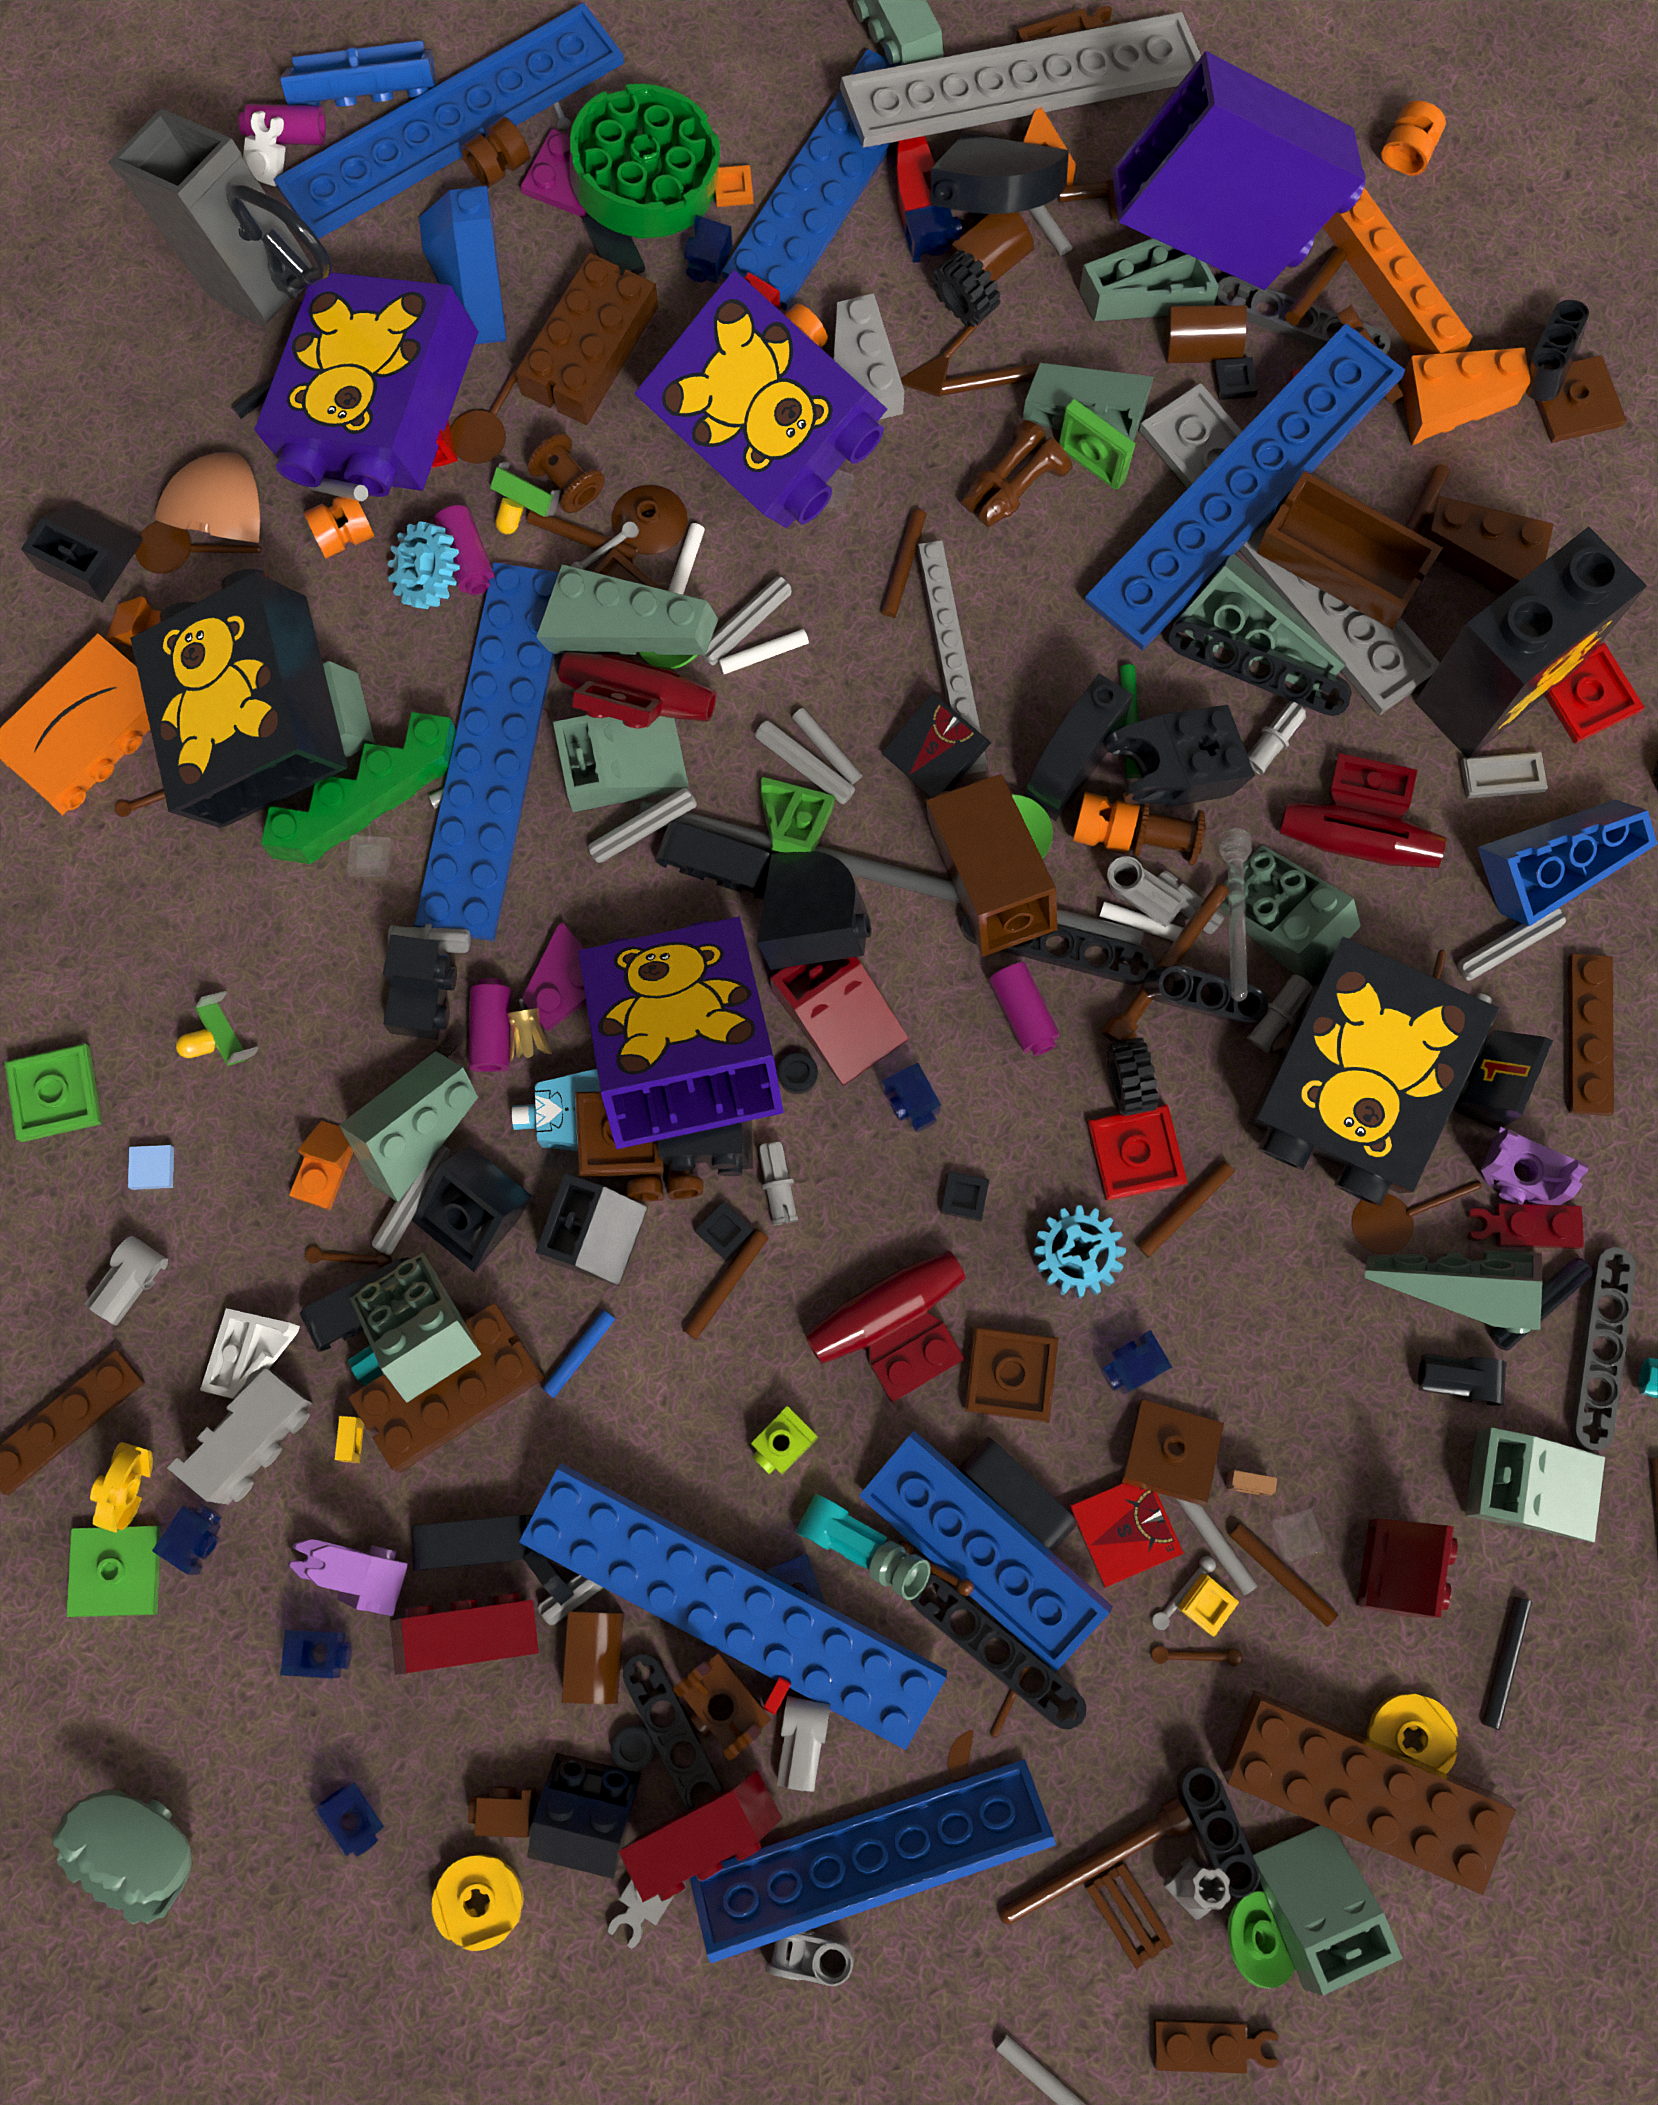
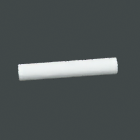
M696 523L690 524L668 591L684 594L705 530L703 526Z
M801 629L719 659L718 662L723 674H727L809 644L805 630Z
M1105 901L1100 913V917L1174 942L1184 929L1171 923L1165 928L1147 915Z

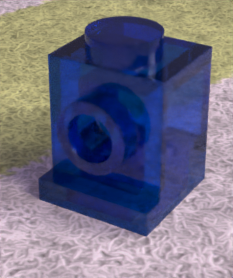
M928 206L905 211L904 234L913 263L920 262L921 255L929 253L931 256L944 254L948 249L952 248V244L962 237L960 219L958 216H952L951 209Z
M696 215L694 219L695 237H689L684 251V258L688 260L686 274L697 282L708 280L717 283L733 247L732 229L729 225Z
M919 1063L882 1080L881 1091L884 1096L890 1093L893 1094L894 1097L889 1099V1103L899 1121L906 1119L915 1132L922 1131L937 1122L935 1116L940 1113L942 1105Z
M1151 1330L1138 1338L1142 1344L1141 1346L1137 1347L1134 1340L1112 1352L1115 1360L1101 1368L1105 1380L1113 1391L1119 1388L1124 1396L1173 1368Z
M200 1504L197 1509L182 1506L152 1551L185 1574L198 1575L203 1567L196 1562L199 1558L206 1559L218 1544L219 1537L215 1534L221 1527L218 1523L222 1516L203 1504Z
M807 1554L767 1569L769 1575L789 1586H792L794 1583H802L806 1587V1595L826 1605Z
M285 1630L280 1675L339 1678L341 1677V1669H348L350 1666L352 1644L351 1642H344L345 1632ZM319 1645L327 1648L326 1660L323 1662H318L314 1658V1650Z
M355 1782L346 1783L311 1809L341 1855L348 1856L353 1852L358 1857L378 1842L375 1834L384 1828ZM346 1813H352L356 1817V1825L349 1831L343 1830L340 1825L341 1818Z

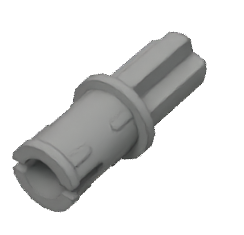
M1295 702L1287 703L1269 727H1263L1261 730L1262 736L1247 754L1254 772L1263 775L1276 755L1281 750L1288 748L1289 738L1306 717V710Z
M427 923L425 927L391 925L388 932V945L390 935H399L440 941L445 951L450 953H466L471 946V935L467 929L432 928V924Z
M1296 974L1292 975L1273 1003H1268V1010L1251 1034L1247 1036V1039L1261 1050L1269 1052L1286 1025L1294 1023L1295 1020L1292 1017L1312 990V985L1305 978Z
M780 1142L762 1144L759 1146L758 1151L765 1184L761 1186L762 1190H767L773 1220L772 1225L796 1222L799 1219L796 1215L790 1186L794 1184V1180L789 1179L782 1144Z

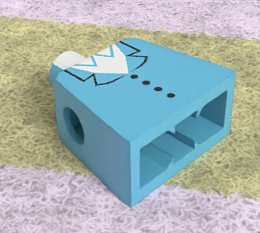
M597 1069L535 1084V1104L512 1106L514 1130L536 1129L537 1141L542 1148L577 1151L574 1094L575 1092L601 1091Z

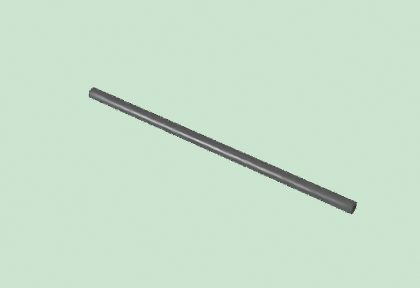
M643 800L639 814L656 804ZM686 812L671 821L717 834L762 849L770 854L780 853L772 850L769 833L690 812ZM820 846L815 848V851L826 853L840 860L849 869L852 876L961 904L951 880ZM1057 908V925L1141 946L1144 935L1142 930Z

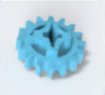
M418 521L417 525H407V534L398 533L397 536L400 544L399 546H391V551L395 554V558L388 561L387 566L394 568V573L389 576L388 580L389 582L397 583L393 593L394 595L402 596L401 603L412 605V607L429 609V606H440V598L448 599L450 597L447 587L448 585L456 586L457 582L452 577L453 571L460 570V565L453 563V558L459 554V550L450 548L454 537L445 534L446 528Z
M1077 1205L1074 1216H1070L1065 1208L1060 1209L1058 1213L1060 1221L1057 1222L1049 1217L1045 1221V1225L1050 1232L1039 1231L1036 1239L1044 1243V1246L1036 1247L1033 1250L1034 1256L1043 1257L1044 1259L1036 1269L1038 1272L1048 1270L1050 1273L1046 1281L1048 1286L1056 1281L1061 1283V1295H1065L1070 1288H1075L1076 1297L1082 1298L1085 1288L1089 1287L1095 1296L1101 1292L1100 1281L1109 1287L1115 1281L1109 1273L1110 1271L1120 1273L1123 1269V1265L1115 1260V1258L1121 1257L1126 1253V1248L1115 1245V1242L1123 1236L1122 1232L1111 1233L1108 1228L1113 1220L1111 1218L1103 1222L1097 1220L1099 1210L1096 1208L1089 1216L1084 1215L1083 1208L1080 1205ZM1080 1226L1089 1227L1098 1234L1094 1236L1082 1231ZM1061 1231L1064 1240L1063 1247L1052 1254L1053 1240ZM1075 1242H1077L1080 1248L1093 1246L1084 1257L1085 1261H1082L1079 1255L1066 1257L1075 1246ZM1106 1250L1105 1265L1098 1273V1267L1095 1262L1096 1257L1099 1253ZM1066 1267L1078 1272L1080 1279L1070 1277L1060 1269Z

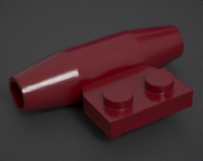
M566 652L559 667V681L577 689L574 692L572 707L585 710V713L590 717H611L622 720V723L630 728H648L660 716L708 722L715 709L716 691L670 670L613 655Z
M1339 753L1337 756L1329 791L1333 805L1287 802L1279 834L1324 852L1388 866L1439 868L1446 845L1445 836L1401 819L1411 805L1418 770Z
M949 1250L903 1267L843 1302L804 1336L821 1365L869 1346L870 1367L890 1402H894L964 1360L945 1324L928 1313V1311L966 1279V1276L952 1252Z

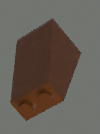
M1002 773L990 778H980L970 785L953 791L941 792L934 798L926 800L930 827L982 957L1058 930L1055 884Z

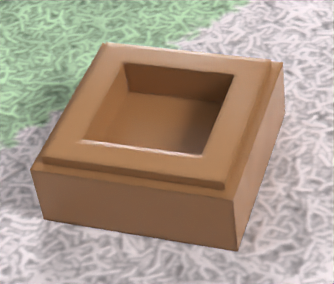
M1237 1470L1227 1473V1490L1264 1497L1273 1495L1276 1492L1277 1478Z

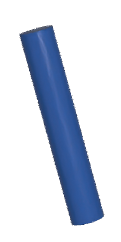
M602 1309L541 1389L555 1398L616 1319Z

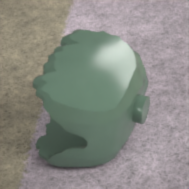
M101 1790L99 1793L89 1794L84 1800L76 1801L73 1808L62 1815L61 1824L55 1831L52 1839L53 1845L60 1850L57 1863L64 1869L68 1880L72 1883L81 1880L85 1893L93 1894L94 1900L106 1903L107 1908L123 1909V1917L133 1925L139 1921L148 1924L157 1918L165 1917L189 1878L192 1866V1850L187 1837L169 1820L172 1817V1813L163 1804L154 1799H151L146 1804L142 1800L130 1797L119 1790Z

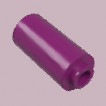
M247 104L245 111L239 114V128L242 136H255L251 126V118L253 113L263 111L265 112L264 123L268 129L271 127L272 118H283L284 128L282 133L276 138V144H325L326 119L322 106Z
M455 505L441 510L435 515L433 523L446 528L445 534L454 537L450 548L459 550V554L453 558V563L460 565V570L453 571L458 589L470 595H479L486 592L488 587H490V579L495 578L469 508L463 505Z
M1020 962L1010 965L989 978V982L1023 1053L1032 1051L1034 1056H1039L1056 1047L1054 1041L1060 1037V1033L1026 963Z
M500 979L478 980V985L470 988L469 1069L475 1072H504L510 1069V1023L507 1013L511 1012V989L504 986L503 981Z

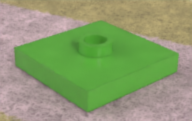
M1075 399L1065 408L1059 444L1068 456L1114 490H1118L1126 481L1136 443Z
M86 1043L4 1062L17 1141L26 1142L102 1124L90 1046Z
M161 1526L126 1527L124 1530L117 1529V1533L102 1528H71L67 1617L157 1614Z

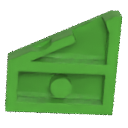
M762 777L760 795L772 850L778 852L815 851L834 808L835 796Z

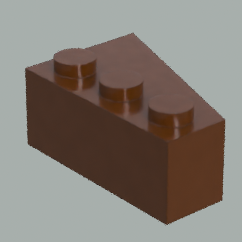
M1439 496L1427 517L1423 537L1442 547L1436 558L1438 561L1461 574L1465 573L1484 584V587L1494 593L1496 591L1503 595L1546 561L1554 523Z

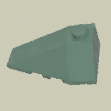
M1235 554L1229 555L1175 621L1176 623L1184 617L1200 619L1334 675H1337L1346 665V662L1258 573ZM1187 628L1185 633L1194 640L1203 643L1202 647L1206 649L1212 636L1206 635L1204 642L1193 637L1194 630ZM1224 641L1218 642L1213 647V652L1217 653L1219 646L1235 652L1233 646ZM1265 657L1253 658L1256 661L1271 666V663ZM1291 672L1285 678L1286 681L1303 688L1308 685L1306 676L1301 672ZM1315 679L1312 691H1322L1318 689L1321 681Z
M1491 1250L1484 1251L1485 1260L1470 1261L1462 1257L1460 1252H1447L1446 1256L1438 1258L1437 1262L1428 1263L1427 1257L1420 1254L1368 1256L1365 1279L1494 1327H1504L1505 1330L1512 1333H1527L1531 1329L1540 1330L1542 1253Z

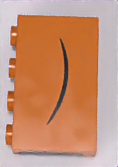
M97 634L0 728V761L13 770L62 816L68 810L78 808L84 802L86 792L96 782H103L108 779L114 771V764L125 754L128 755L135 752L142 744V737L150 730L137 667L101 635Z

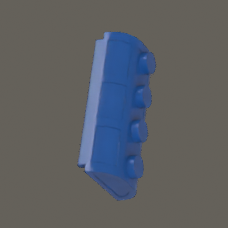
M422 40L364 48L349 47L348 50L292 57L294 66L287 67L280 77L288 105L321 106L320 101L334 99L337 107L357 104L356 96L371 95L372 102H382L394 99L393 92L407 90L408 97H418L429 91V87H435L436 85L432 49H424V42Z

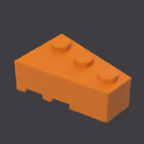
M1525 348L1411 356L1401 378L1411 446L1441 432L1451 431L1455 427L1474 419L1476 421L1517 405L1531 382Z

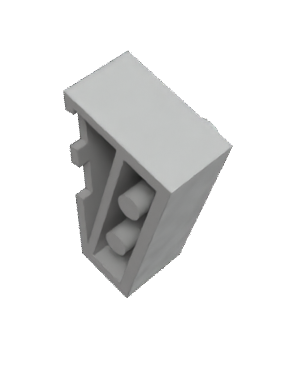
M874 293L837 302L834 360L888 409L880 419L903 414L904 388Z
M265 1368L227 1406V1410L230 1412L212 1432L209 1428H206L197 1437V1440L202 1445L184 1463L176 1458L167 1469L206 1501L228 1505L232 1500L239 1502L252 1488L254 1482L250 1478L261 1465L264 1468L268 1467L282 1451L279 1443L289 1431L295 1434L310 1417V1413L307 1410L313 1402L275 1371Z

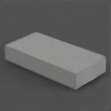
M1541 752L1463 758L1461 761L1467 799L1540 793L1548 789Z

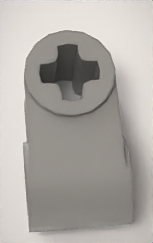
M810 1929L775 1941L772 1961L766 1963L765 1971L782 1978L806 1980L827 1986H838L844 1983L851 1974L854 1965V1953L846 1940L813 1932ZM791 1941V1942H792V1949H791V1954H790V1960H787L786 1957H787L789 1942ZM830 1949L840 1951L845 1957L846 1966L839 1972L826 1970L821 1962V1955L825 1951Z

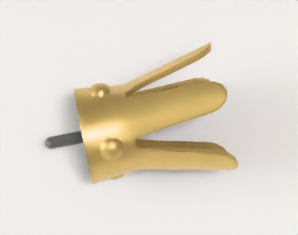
M520 998L521 1011L507 1013L512 1029L509 1061L513 1060L515 1050L517 1058H520L522 1054L527 1058L532 1057L534 1052L533 1039L537 1049L545 1054H552L540 1026L539 1008L525 1010L523 999Z

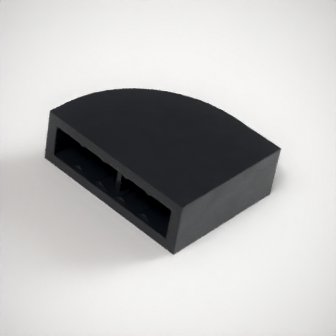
M964 133L931 168V206L973 213L1003 214L1026 211L1045 205L1057 198L1067 187L1069 150Z
M1100 673L1083 693L1054 734L1037 763L1025 790L1024 796L1037 802L1055 822L1108 753L1103 742L1105 738L1125 726L1133 694Z
M818 851L771 854L757 944L770 969L864 956L866 938L871 937L872 933L871 921L864 900L849 869L837 858Z

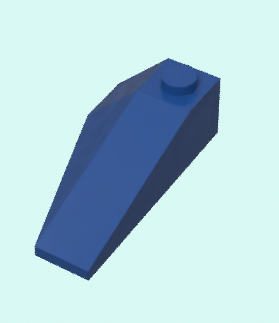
M487 186L449 190L419 217L423 253L438 283L452 287L479 331L475 345L507 341L494 216Z

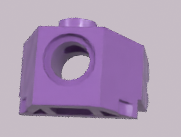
M1500 1127L1493 1139L1481 1172L1487 1185L1500 1190L1499 1196L1508 1202L1523 1204L1525 1201L1529 1204L1561 1205L1574 1198L1580 1190L1582 1183L1579 1181L1587 1173L1588 1166L1585 1162L1578 1159L1575 1160L1518 1135L1512 1130ZM1515 1164L1521 1165L1526 1169L1529 1176L1528 1182L1517 1178L1514 1172Z
M311 1538L294 1543L293 1548L306 1555L304 1561L295 1560L288 1562V1566L298 1577L311 1580L317 1586L339 1591L337 1600L355 1609L393 1616L408 1565L407 1563L395 1560L397 1551L371 1545L370 1552L368 1553Z

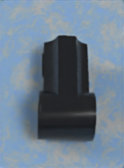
M1423 1354L1421 1355L1418 1371L1419 1391L1464 1397V1401L1472 1403V1400L1487 1401V1405L1503 1406L1507 1362L1483 1357H1470L1465 1360Z

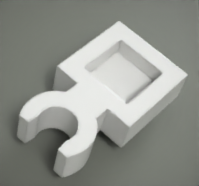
M258 111L253 113L251 118V126L255 136L245 137L243 160L257 181L275 187L273 179L283 174L286 147L276 144V138L282 133L284 122L281 117L272 118L271 127L268 129L264 123L265 112Z

